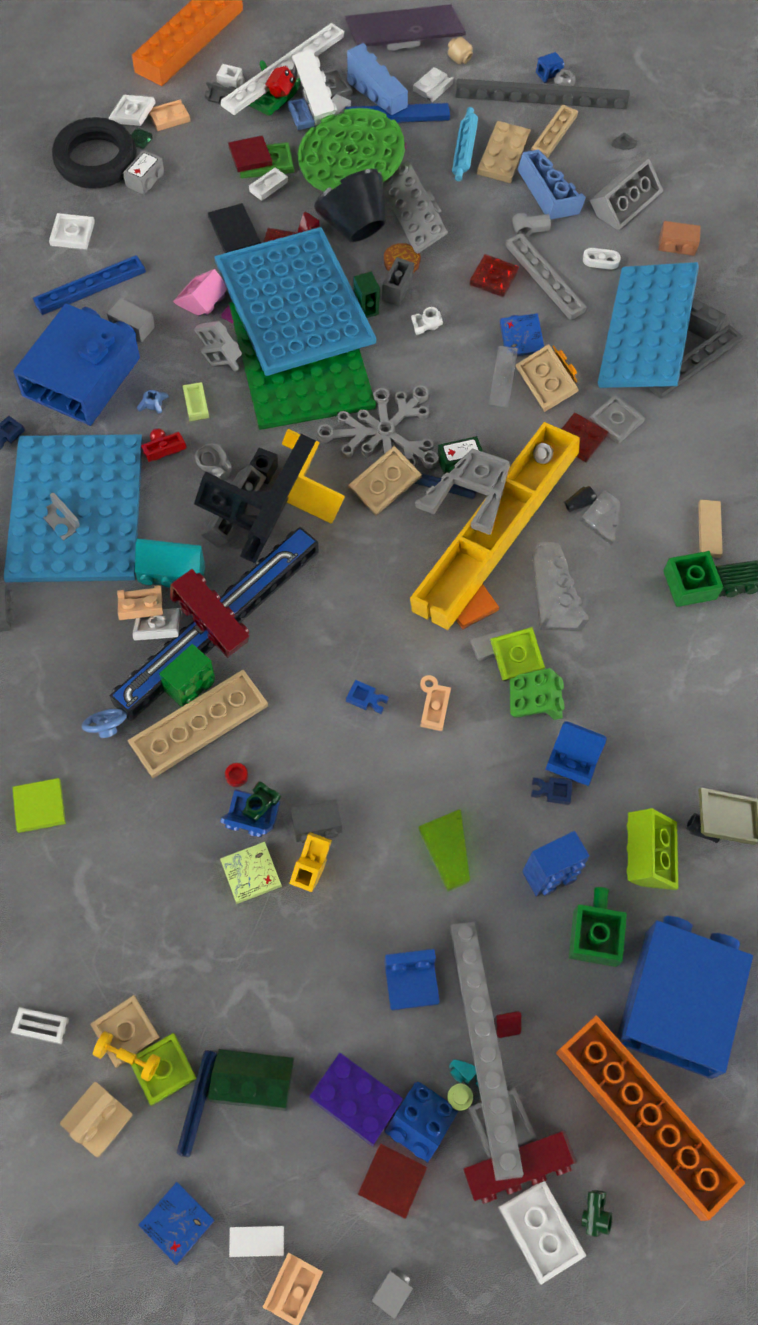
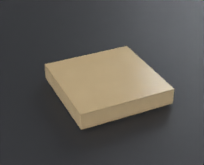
M135 995L90 1024L98 1038L106 1031L113 1035L110 1046L117 1049L123 1048L134 1054L143 1051L161 1039ZM107 1050V1054L116 1068L125 1063V1061L116 1058L117 1054Z

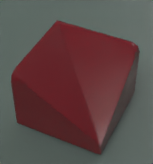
M304 212L298 233L319 228V219Z

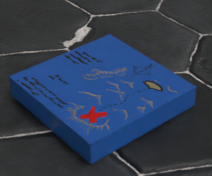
M538 313L500 319L506 358L534 354L544 347Z
M176 1182L138 1226L177 1265L215 1220Z

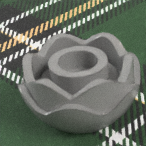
M569 70L558 72L554 78L555 85L574 86L576 81L574 74Z

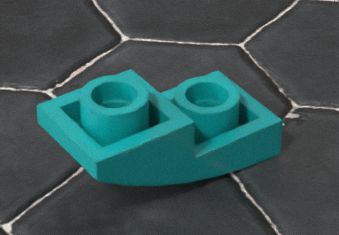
M453 1060L448 1066L451 1069L450 1074L459 1083L464 1081L468 1084L473 1077L477 1080L476 1069L472 1064Z

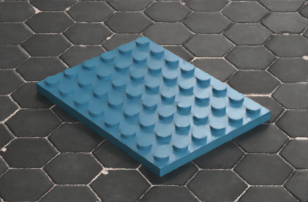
M322 227L214 256L215 263L265 376L376 344L377 338Z
M142 434L19 436L4 570L5 582L135 580V550L138 535L142 464L141 445H143ZM53 492L77 517L80 527L76 529L77 532L64 541L60 536L68 532L67 526L65 524H58L54 531L43 519V517L48 515L46 507L52 504L50 494ZM57 508V515L65 518L64 514Z

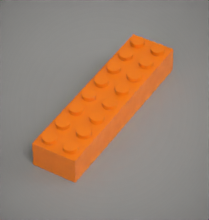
M191 0L132 54L135 73L163 86L243 11L242 0Z
M597 1015L556 1052L557 1056L700 1221H709L746 1183Z

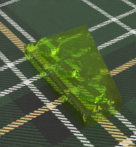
M461 809L420 825L418 830L447 891L449 892L469 883L470 876Z

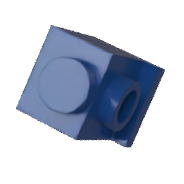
M556 52L539 57L536 73L544 83H547L548 79L555 77L564 68V61Z

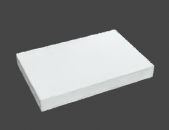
M545 1181L533 1185L498 1207L540 1285L587 1256Z

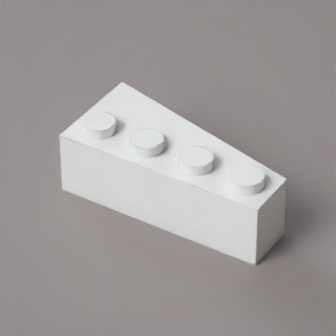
M311 49L292 55L294 77L296 79L300 78L299 89L308 104L316 127L324 117L331 114L335 116L337 107L335 101H331L330 87L325 85L324 71L319 69V58L314 55Z

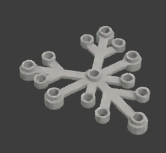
M418 385L413 389V398L407 403V394L405 392L398 391L395 394V402L398 404L399 411L389 421L386 404L389 402V391L385 388H377L374 391L373 397L378 405L380 421L369 415L367 410H360L358 412V421L353 419L348 412L341 411L338 413V423L341 425L347 424L353 429L333 430L332 426L328 424L320 425L317 429L318 439L323 443H328L333 438L354 437L341 448V455L344 458L352 457L353 450L367 436H373L361 447V453L365 457L371 456L373 449L381 441H383L385 454L392 448V440L404 448L405 457L414 467H416V460L413 458V455L422 461V465L426 469H433L438 464V454L432 451L434 443L431 439L407 441L395 432V426L404 417L417 416L421 420L428 418L429 409L426 406L414 408L418 403L422 404L428 399L429 390L423 385ZM368 423L372 427L367 428L362 424Z

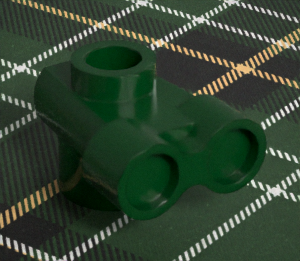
M258 781L252 789L254 794L248 797L246 807L242 811L244 816L254 822H257L270 806H275L281 798L277 791L270 789L261 781ZM254 807H260L258 810H252Z
M600 1190L588 1191V1210L584 1209L582 1214V1226L586 1227L587 1235L598 1237L601 1234L609 1235L611 1232L612 1212L604 1211L607 1192Z

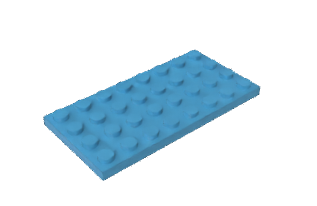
M698 262L622 267L598 379L599 388L678 386L699 269Z

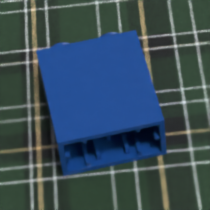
M65 303L13 370L22 396L91 426L140 359L136 333L125 322L117 321L112 323L101 318L96 311L89 307L79 309ZM104 330L106 333V338L104 339L113 335L115 343L107 347L108 353L97 365H94L80 357L78 351L90 338L96 340L98 333Z
M665 916L663 922L656 920L645 932L617 1038L627 1048L713 1079L725 1074L754 955L739 950L740 941L732 936L712 933L710 939L691 933L693 925L687 920L675 916Z

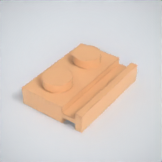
M181 99L153 107L149 112V116L157 131L190 122V116Z
M288 1253L263 1308L293 1325H299L323 1271Z

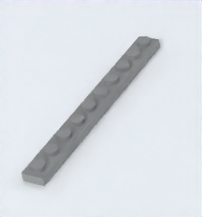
M475 922L451 924L450 931L495 1179L498 1181L520 1178L524 1174Z

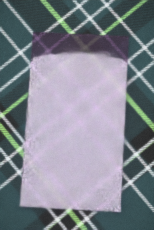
M452 4L345 16L356 46L362 43L369 47L466 35V31Z

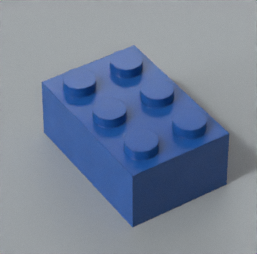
M573 831L532 851L522 872L535 896L542 893L544 896H547L557 890L556 886L562 883L567 886L575 882L577 876L582 873L581 869L586 866L585 863L590 856L577 833Z

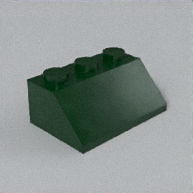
M219 1049L212 1071L208 1100L212 1103L287 1111L294 1058Z

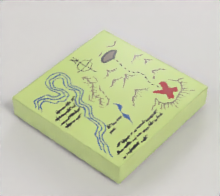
M265 842L220 858L236 904L282 887Z

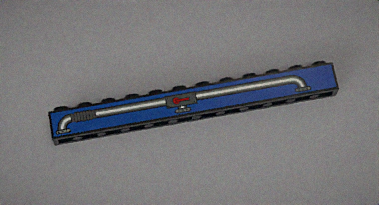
M301 527L291 531L281 544L275 545L265 558L259 559L254 568L246 571L237 583L230 585L220 597V602L225 607L231 608L235 614L234 618L240 624L319 553L318 541ZM194 620L187 627L181 628L178 637L167 641L157 654L150 656L140 669L134 670L122 685H117L112 690L109 696L113 705L117 709L125 711L126 717L130 721L134 720L165 692L159 675L164 668L191 644L195 645L205 655L215 646L207 636L209 632L207 630L205 632L201 631L196 626Z

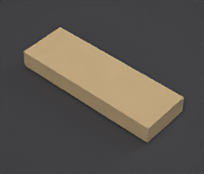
M700 499L698 503L700 552L710 551L712 557L721 558V501Z

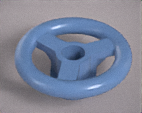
M122 709L103 710L86 718L82 723V729L89 733L98 732L100 738H107L117 733L116 726L126 719L127 714ZM91 723L97 724L96 726H89Z

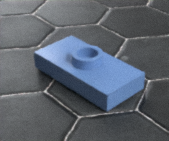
M305 98L288 101V108L298 130L315 127V121Z

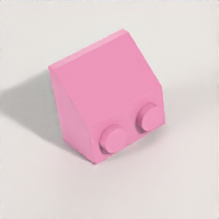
M213 269L195 276L173 302L197 316L204 313L207 315L214 310L215 307L213 305L226 296L227 288L224 280Z

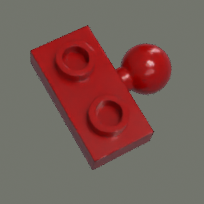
M159 428L151 431V442L141 445L148 462L156 461L162 457L187 449L180 432L166 436L165 432Z

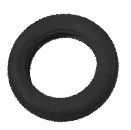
M89 117L68 124L58 133L53 143L52 157L56 169L64 179L79 187L97 189V187L104 188L114 185L116 182L118 183L124 179L123 172L136 159V146L131 134L121 124L107 118ZM90 140L109 141L119 148L118 154L111 161L98 166L81 165L70 158V154L76 146Z

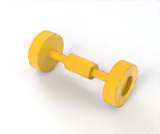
M104 1031L94 1047L93 1056L101 1059L107 1050L117 1054L116 1058L131 1065L135 1063L144 1067L141 1079L149 1082L159 1065L160 1057L152 1054L147 1062L138 1059L134 1053L123 1048L117 1049L110 1046L113 1035Z

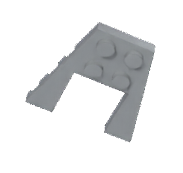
M472 448L455 464V468L450 473H445L441 477L442 480L435 487H430L426 491V495L421 500L418 499L415 502L416 508L435 514L453 484L487 495V498L472 520L471 528L491 535L510 463L508 460Z

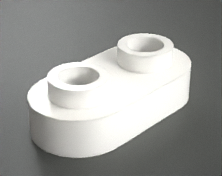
M599 248L586 249L582 258L586 266L609 270L616 269L621 259L618 252Z

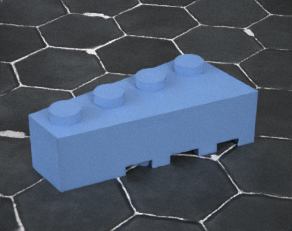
M364 43L347 50L348 84L391 115L408 107V91L394 76L391 77L389 75L388 69L376 61L377 57L373 53L369 54Z
M539 149L523 152L518 171L543 213L549 214L550 220L580 214L586 197L582 193L578 194L575 191L576 187L563 178L564 174L561 171L553 168V163Z

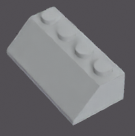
M650 159L633 162L590 199L597 217L616 230H620L663 192Z

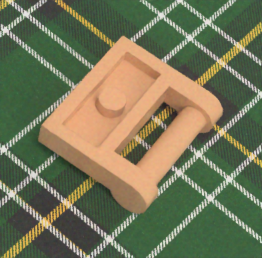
M156 585L150 589L126 592L124 590H117L119 620L163 615L161 585Z

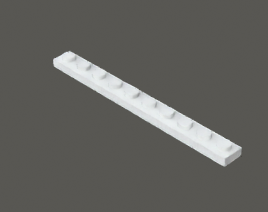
M330 23L221 99V106L233 115L237 114L269 91L265 83L275 68L287 66L293 74L292 55L312 49L314 55L318 56L344 38V31Z

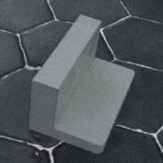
M53 492L50 494L52 504L46 507L48 515L43 517V519L54 531L58 524H65L67 526L68 532L60 536L64 541L77 532L76 529L80 527L77 517ZM57 508L64 514L65 518L57 515Z

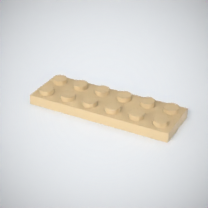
M241 670L127 741L153 779L267 708L268 702L246 672Z

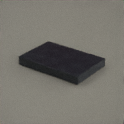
M243 203L208 212V218L224 253L261 244Z

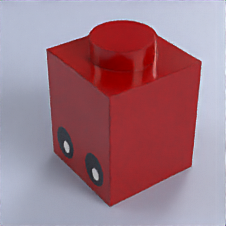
M287 66L278 67L273 70L265 85L275 98L288 95L295 84L296 78Z

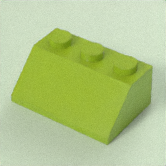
M653 808L628 812V844L626 847L628 853V867L626 869L628 881L640 887L677 890V821Z

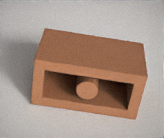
M664 221L659 236L658 251L695 256L700 243L701 226Z

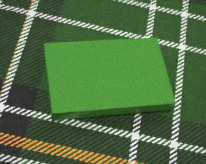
M289 142L267 144L272 158V166L240 172L241 179L261 177L273 168H277L283 174L294 173Z

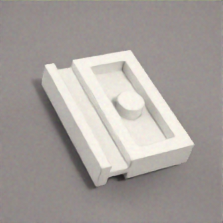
M433 67L413 85V91L426 99L430 98V101L433 102L453 84L454 78H448L446 73Z

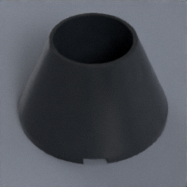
M377 169L358 171L341 179L340 185L334 189L331 187L326 189L314 204L317 214L350 242H358L372 236L386 223L383 177L381 172L378 173Z

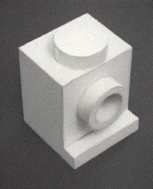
M222 64L216 75L217 83L225 87L239 88L245 83L242 68Z

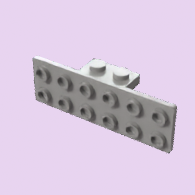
M409 160L405 161L391 177L383 182V190L414 251L418 254L448 234V231L439 215L441 212L437 202H432L435 198L431 191L428 190L426 192Z

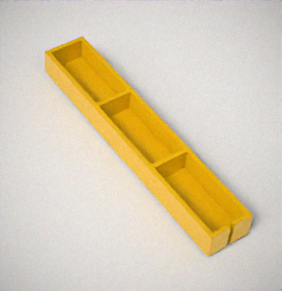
M546 422L540 426L509 467L491 535L471 528V522L479 511V507L410 597L413 613L427 620L431 617V621L446 630L450 629L579 454L580 437ZM540 443H547L553 449V457L546 464L538 463L533 456L534 448Z

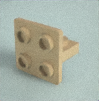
M94 1082L62 1119L60 1125L70 1133L69 1136L73 1140L82 1144L95 1157H100L132 1118L133 1114L100 1084Z

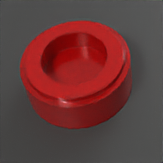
M241 763L230 764L225 770L227 783L233 787L243 786L248 780L247 768Z

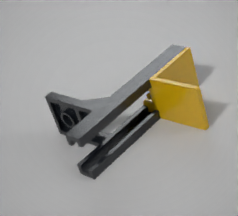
M288 429L282 445L292 449L270 492L245 491L217 476L205 472L194 505L248 530V540L242 549L240 557L256 564L286 503L332 524L345 496L305 477L320 442L302 433L299 434ZM248 504L260 509L258 515H246L244 513Z

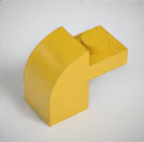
M309 832L301 857L296 861L289 884L310 892L314 890L325 867L332 840Z

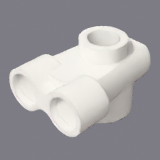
M435 307L426 308L422 315H411L416 335L423 334L427 330H436L439 326L443 325L440 311Z

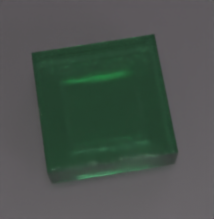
M137 127L131 134L135 146L143 150L153 139L152 133Z

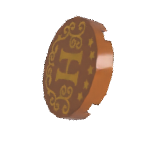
M397 243L386 249L384 265L388 271H390L396 257L413 262L414 272L418 270L420 253L416 254L412 245Z

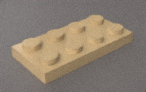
M497 121L477 169V175L511 183L531 129Z

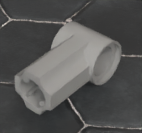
M518 213L512 218L516 235L521 233L525 238L529 237L531 233L549 231L551 228L549 214L528 217L525 213Z

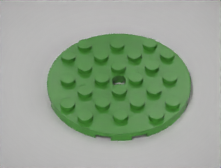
M352 108L344 110L342 114L336 116L331 114L321 119L319 125L315 128L311 127L304 135L298 150L299 166L304 178L315 188L325 191L329 187L334 189L340 185L341 179L366 169H377L378 173L381 172L383 182L394 174L403 160L405 142L398 123L394 119H389L385 113L368 108Z

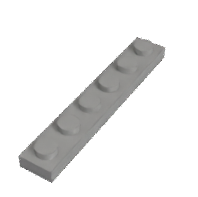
M521 233L506 240L505 246L569 320L586 312L587 307Z

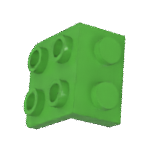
M551 668L519 674L511 678V715L517 718L546 712L554 720L563 719L562 710L565 708L562 698V690L564 689L563 679Z

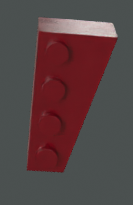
M191 569L171 584L170 599L174 603L179 601L182 612L186 616L192 615L196 626L201 631L205 632L207 630L209 632L207 634L209 640L227 658L248 643L250 637L248 628L243 623L239 624L231 608L225 607L220 602L221 598L214 589L210 590L208 588L205 578L199 572L196 574Z
M561 1131L519 1147L523 1177L496 1181L492 1158L464 1168L463 1170L474 1201L481 1199L482 1204H486L498 1199L496 1195L498 1192L506 1190L507 1195L522 1190L521 1184L527 1181H531L533 1186L546 1181V1174L555 1171L556 1175L560 1176L572 1171L570 1165L577 1163L566 1132Z

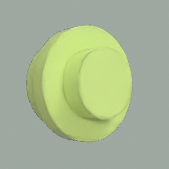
M455 1084L448 1091V1103L451 1104L453 1109L464 1111L471 1106L473 1093L467 1085Z

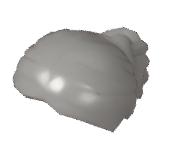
M205 444L197 450L195 460L203 471L212 472L214 476L220 479L230 477L231 463L227 460V454L220 444Z

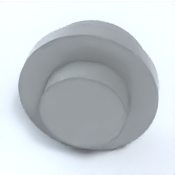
M547 443L538 444L533 451L534 459L540 464L550 462L553 457L552 447Z

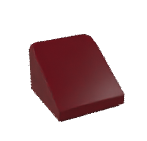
M516 1011L496 1015L494 1024L497 1038L521 1034V1012Z

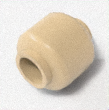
M463 37L453 38L448 44V56L458 65L466 64L473 55L472 45Z

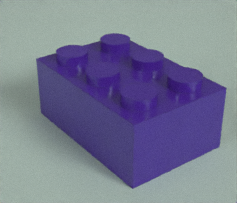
M340 1052L309 1096L310 1101L372 1147L403 1101L402 1097Z

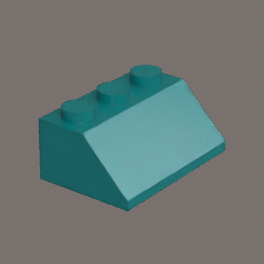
M136 539L135 574L139 583L144 585L156 584L171 588V584L191 569L196 574L199 572L204 577L206 567L202 546Z

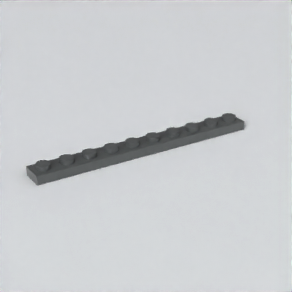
M457 78L455 98L626 109L630 90Z

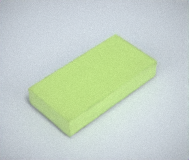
M202 382L183 385L189 421L209 418Z

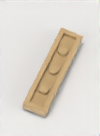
M562 105L535 142L531 151L539 149L548 158L576 119L578 111Z

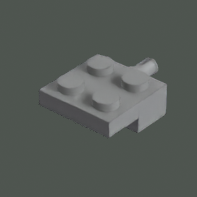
M220 321L199 324L194 328V331L205 344L200 351L211 366L229 364L233 372L240 368L236 360L242 355V352Z

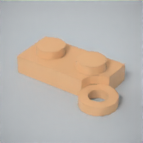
M427 675L420 682L421 689L427 693L420 727L442 731L451 688L438 685V681L434 676ZM431 681L433 686L427 687L425 682Z

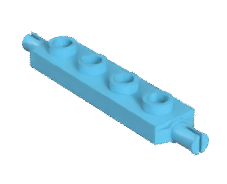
M472 107L467 108L465 118L460 122L452 167L456 181L462 180L463 173L470 168L478 123V116L474 113Z

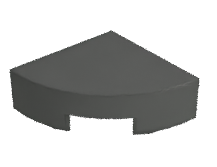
M625 132L612 142L613 147L622 150L632 149L637 145V141Z

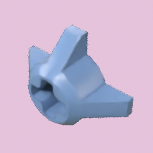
M148 390L144 393L143 400L137 406V409L140 412L147 408L149 410H156L160 414L162 413L160 407L162 401L169 398V396L165 392Z

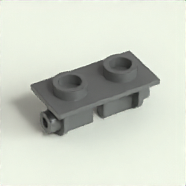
M206 82L209 91L205 92V98L208 101L220 104L221 97H226L237 88L232 86L225 87L217 82Z

